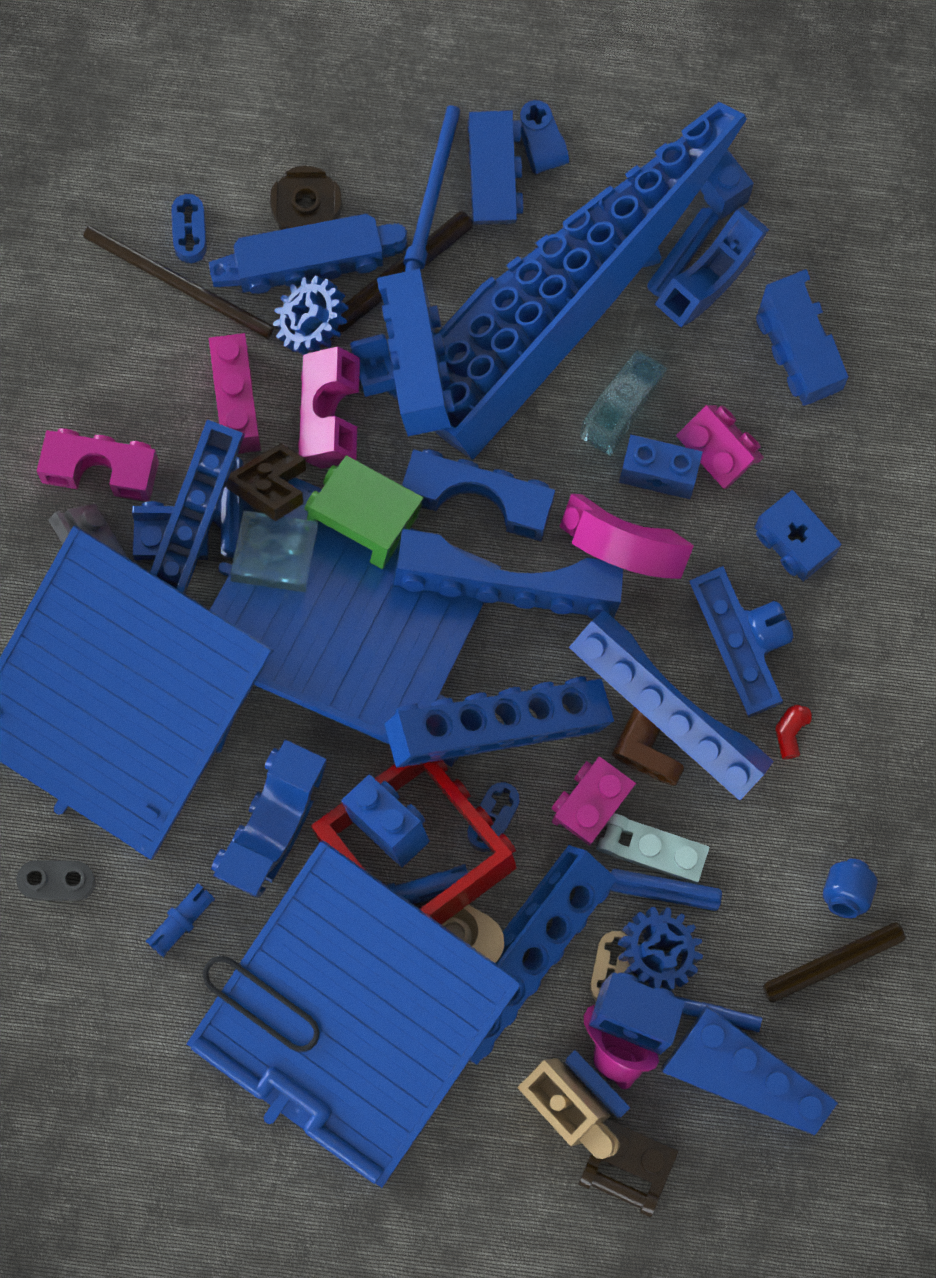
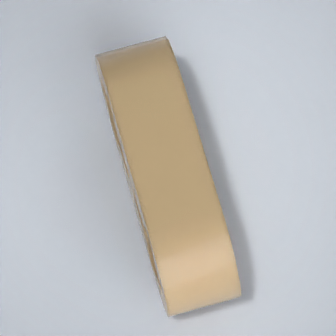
M608 932L600 940L590 983V992L595 1001L600 991V988L597 987V982L603 983L605 981L607 971L624 973L630 966L628 961H620L618 958L616 966L610 965V951L604 949V946L611 945L613 940H619L623 936H627L623 932Z

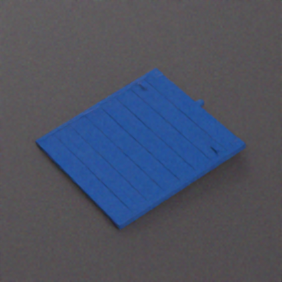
M295 477L288 481V483L303 492L304 504L277 521H274L265 514L262 515L234 566L226 562L219 564V572L228 576L211 606L210 611L273 649L271 656L254 683L255 686L389 744L384 723L396 714L395 710L397 708L414 703L418 704L419 708L429 707L432 702L437 701L484 602L479 601L477 598L465 596L446 597L438 592L425 590L412 592L405 590L403 587L393 586L397 549L382 570L370 563L372 550L320 521L317 522L313 529L307 527L308 512L304 510L305 505L314 491L320 493L322 489ZM451 545L470 559L492 568L501 569V566Z
M73 526L0 656V762L57 798L58 800L54 806L56 814L65 813L69 806L134 848L140 854L152 860L263 670L273 649L79 527Z
M322 840L239 963V965L306 1012L317 1022L319 1027L317 1044L311 1050L296 1052L223 999L217 997L187 1042V1045L191 1047L192 1051L253 1096L263 1099L271 1105L264 1115V1121L267 1124L274 1123L280 1113H282L301 1127L310 1138L370 1182L382 1188L513 998L522 982ZM238 970L234 971L222 989L224 994L293 1044L305 1046L312 1041L314 1030L308 1021Z

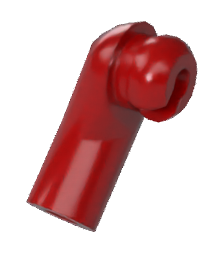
M797 704L789 707L775 727L782 760L800 756L796 735L802 727L810 724L812 720L811 710L806 706Z

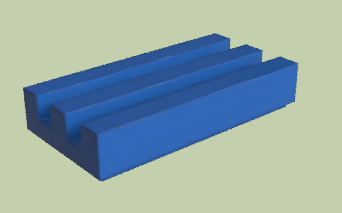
M576 1050L565 1059V1064L616 1118H621L630 1109L624 1100Z

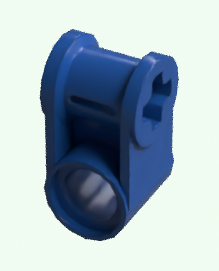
M539 100L525 103L520 112V136L533 173L538 174L569 164L568 150L563 136L559 133L550 107Z

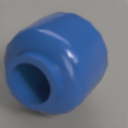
M859 859L837 862L829 870L823 888V899L828 905L829 910L835 915L843 918H855L870 909L877 889L878 879L874 872L869 869V866Z

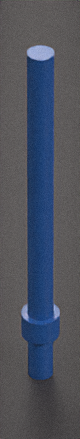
M453 105L448 106L446 109L412 246L407 248L405 254V272L415 269L422 270L426 264L428 252L425 249L460 115V109Z

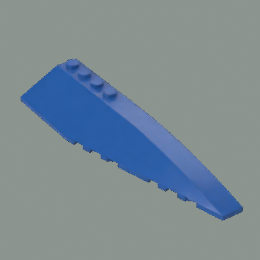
M718 102L682 130L683 136L670 144L665 143L655 150L656 157L642 168H639L638 165L633 167L625 174L627 179L613 189L611 185L564 220V227L560 231L549 236L546 234L536 242L538 247L522 260L519 256L506 265L509 270L496 280L491 276L478 287L438 332L442 333L446 355H441L440 361L447 362L451 383H446L444 386L445 390L451 389L455 411L449 412L451 428L434 431L436 434L472 460L482 451L612 305L662 243L709 178L747 120L745 114ZM396 389L387 391L398 401Z

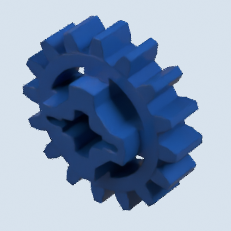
M314 276L312 282L304 277L301 280V287L298 288L292 284L290 285L291 294L289 297L286 295L280 297L284 305L283 307L275 308L274 312L280 315V319L273 322V326L280 330L276 337L284 342L283 345L293 352L297 351L304 355L308 354L309 351H320V345L322 344L330 348V338L332 336H341L337 328L339 325L347 323V320L341 316V313L348 310V305L342 302L345 294L339 291L335 284L318 276Z
M655 907L647 910L646 916L642 912L637 913L632 918L633 923H627L622 929L628 936H623L618 940V945L626 948V951L619 955L618 959L620 961H628L630 964L624 973L632 974L635 972L638 975L639 983L642 984L647 981L651 988L660 987L662 984L664 989L671 991L675 988V984L678 987L685 985L689 982L687 976L692 977L698 972L697 967L692 963H697L703 958V955L694 949L702 943L701 939L692 938L691 933L696 928L695 925L685 927L682 924L685 915L681 913L674 919L671 917V908L668 907L660 915ZM645 929L646 932L643 934L645 941L638 945V938L642 930ZM656 945V947H657L658 949H664V950H670V951H668L666 954H664V952H663L662 950H656V949L650 950V949ZM683 954L681 964L675 971L677 966L676 958L678 955Z

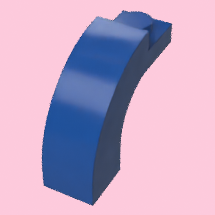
M743 206L736 209L708 250L690 268L672 278L655 305L681 328L689 324L706 311L737 279L756 255L755 249L770 229Z

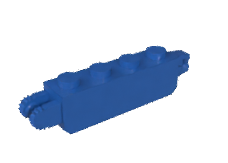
M362 214L241 237L233 245L234 254L209 262L212 283L214 287L241 286L243 293L260 294L269 291L272 287L282 285L290 287L292 284L300 286L301 280L304 277L308 280H313L314 276H318L323 280H333L349 272L369 273L377 267L383 266V258L392 257L396 254L399 255L400 253L403 254V251H406L407 230L406 227H403V224L399 225V223L377 226L375 218L368 214Z

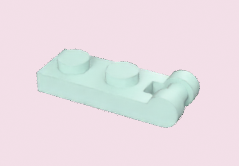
M613 814L606 824L607 830L604 838H599L596 847L599 852L692 884H698L710 848L709 846L629 820L622 815ZM622 832L632 835L629 847L618 843Z

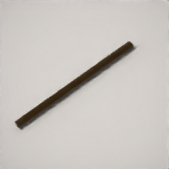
M89 225L86 228L83 238L264 338L268 339L274 331L273 325Z

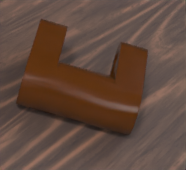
M634 707L612 752V756L619 762L660 782L676 786L685 769L684 766L675 759L652 749L661 730Z

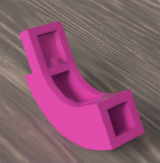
M571 494L559 526L574 537L572 544L586 553L614 566L659 578L681 579L694 547L693 544L671 529L648 528L619 519L582 494Z

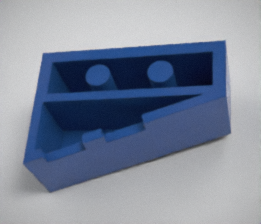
M513 110L469 112L467 124L470 143L469 163L471 168L473 225L514 224L517 221V214H523V193H516L515 178H522L521 156H514V142H520V120H513Z
M807 269L767 284L756 315L760 331L764 335L768 334L773 344L771 349L775 361L779 366L783 365L788 374L787 383L794 397L799 396L803 406L842 391L848 379V374L832 334L826 335L817 317L818 314L823 312L820 302L812 304L806 289V281L811 280Z

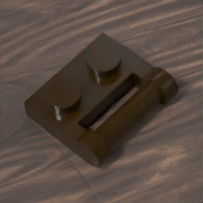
M607 1119L604 1124L618 1138L620 1143L619 1150L614 1156L604 1159H598L590 1154L578 1185L587 1189L592 1186L640 1208L641 1214L651 1218L679 1151ZM600 1162L607 1163L651 1183L647 1194L598 1172Z

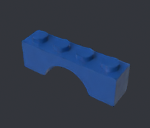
M413 449L402 486L424 497L421 505L422 508L437 511L445 501L456 495L472 493L484 496L495 503L502 512L506 532L540 542L543 539L555 496V490L550 489L549 485L545 482L534 479L528 482L514 478L513 474L500 469H495L493 472L479 468L476 463L465 459H459L458 462L444 458L441 453L431 449H424L422 452Z

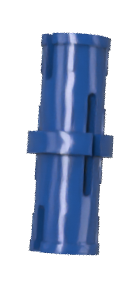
M197 883L176 909L170 908L167 912L169 915L167 919L145 942L164 958L166 953L185 932L190 933L194 929L192 924L216 899Z

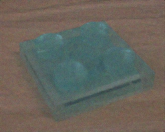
M243 511L231 569V581L306 593L318 522L290 517H282L274 521L263 513Z

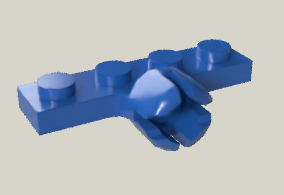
M723 566L689 580L748 717L750 718L782 704L783 700L765 662V656L768 652L792 642L794 638L789 620H786L783 607L779 602L772 601L751 611L744 610L738 601Z

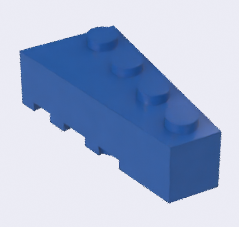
M420 269L378 277V288L384 303L382 311L389 336L387 340L394 367L393 374L399 409L407 436L451 428L449 412H454L455 406L451 389L445 390L444 384L451 383L447 362L440 361V356L446 355L442 333L436 334L435 328L442 327L438 306H430Z
M707 1005L661 1067L662 1073L812 1135H816L838 1104L832 1096Z

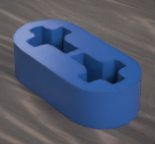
M183 194L174 200L171 208L173 245L176 256L181 261L192 264L203 259L206 254L205 212L199 197L193 194ZM185 207H192V223H186L183 214ZM186 234L193 235V240L196 244L193 246V251H186Z
M505 782L492 785L479 805L494 821L491 828L497 836L502 833L505 834L517 812L520 801L516 788ZM503 792L509 794L508 801L512 803V806L504 805L498 815L492 813L496 805V800L492 797L494 794L501 796ZM469 824L467 838L471 847L480 852L491 851L485 842L477 841L478 834Z

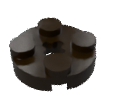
M294 167L285 172L286 176L281 178L278 183L276 181L272 186L270 193L271 211L280 230L335 220L340 216L342 198L339 185L335 180L333 181L327 176L325 171L318 167ZM303 195H310V200L316 202L314 205H310V208H302L301 205L296 204V201H302Z

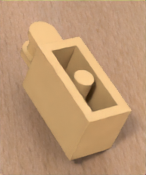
M558 1058L543 1060L517 1087L570 1146L583 1144L598 1159L614 1156L618 1152L620 1147L619 1140L604 1124L611 1115Z

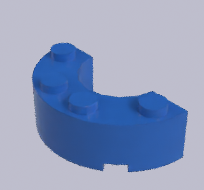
M284 740L280 750L274 748L271 751L265 764V769L269 771L267 772L262 793L259 791L256 793L250 804L248 812L252 813V816L246 826L240 825L227 850L220 849L211 866V870L215 872L213 875L215 878L256 898L263 895L266 888L262 887L264 881L273 882L306 821L314 802L310 800L313 787L319 788L327 759L287 740Z

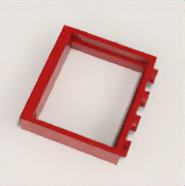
M443 760L396 768L394 764L377 776L375 780L380 784L386 781L397 791L420 773L426 771L494 853L420 908L421 911L442 925L517 869L513 857L516 849L504 833L497 836L490 826L493 825V821L481 806L475 809L467 800L471 796L459 779L452 782L445 772L448 771V768ZM340 803L310 826L319 842L324 840L364 869L337 835L353 823L345 807Z

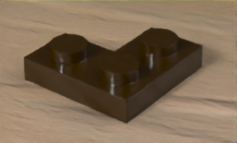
M280 443L230 473L226 488L274 521H277L304 504L303 492L289 484L288 481L306 471L305 458Z

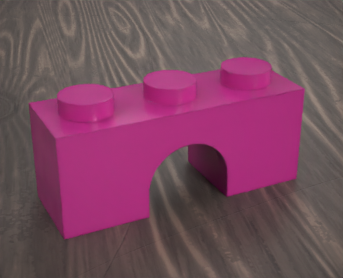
M245 333L210 337L209 346L219 424L245 434L238 454L261 451Z
M338 346L303 355L298 449L299 455L305 458L307 463L320 469L328 468L332 465H340L346 455L356 460L357 426L335 416V410L342 398L359 392L360 358Z
M60 428L57 432L46 430L37 474L44 484L78 490L81 476L88 468L96 465L106 466L112 470L109 485L114 496L148 502L151 499L159 460L155 449H151L150 445L143 442L117 443L113 438L105 435H94V438L79 436V433L76 431Z

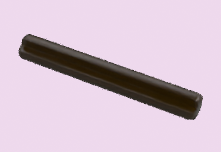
M898 922L891 923L766 982L763 985L764 993L771 1003L779 1001L902 943L906 939L905 933Z

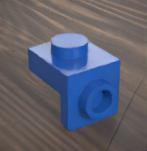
M379 334L351 342L352 354L360 358L359 382L364 396L368 397L396 389L393 374L394 367L385 335Z

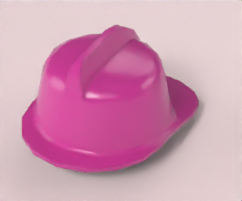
M595 1005L590 1006L584 1013V1025L595 1042L594 1065L601 1074L613 1080L621 1089H628L643 1072L651 1071L657 1067L659 1063L658 1054L588 1026Z

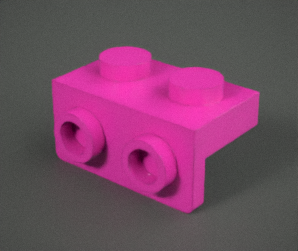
M706 405L676 437L686 448L703 451L700 463L723 489H728L752 464L759 463L764 456L758 451L761 448L758 441L748 432L743 434L735 426L736 418L726 407L722 405L720 407L717 405Z
M600 756L593 765L588 761L584 763L573 778L579 784L571 794L563 791L551 808L556 812L551 822L556 826L561 824L589 846L636 784Z

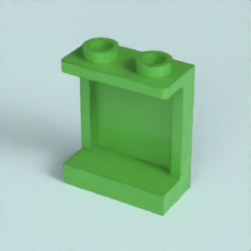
M346 455L338 467L332 465L323 480V485L325 486L320 493L314 491L310 495L304 508L308 512L306 526L313 529L317 522L320 521L372 550L370 563L383 570L398 548L402 529L410 530L417 520L424 497Z

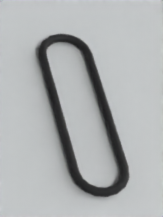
M216 956L206 963L203 970V980L210 991L296 1052L311 1050L317 1044L319 1027L317 1022L306 1012L231 958ZM217 962L228 963L312 1025L314 1030L312 1041L305 1046H297L216 988L209 979L210 967Z

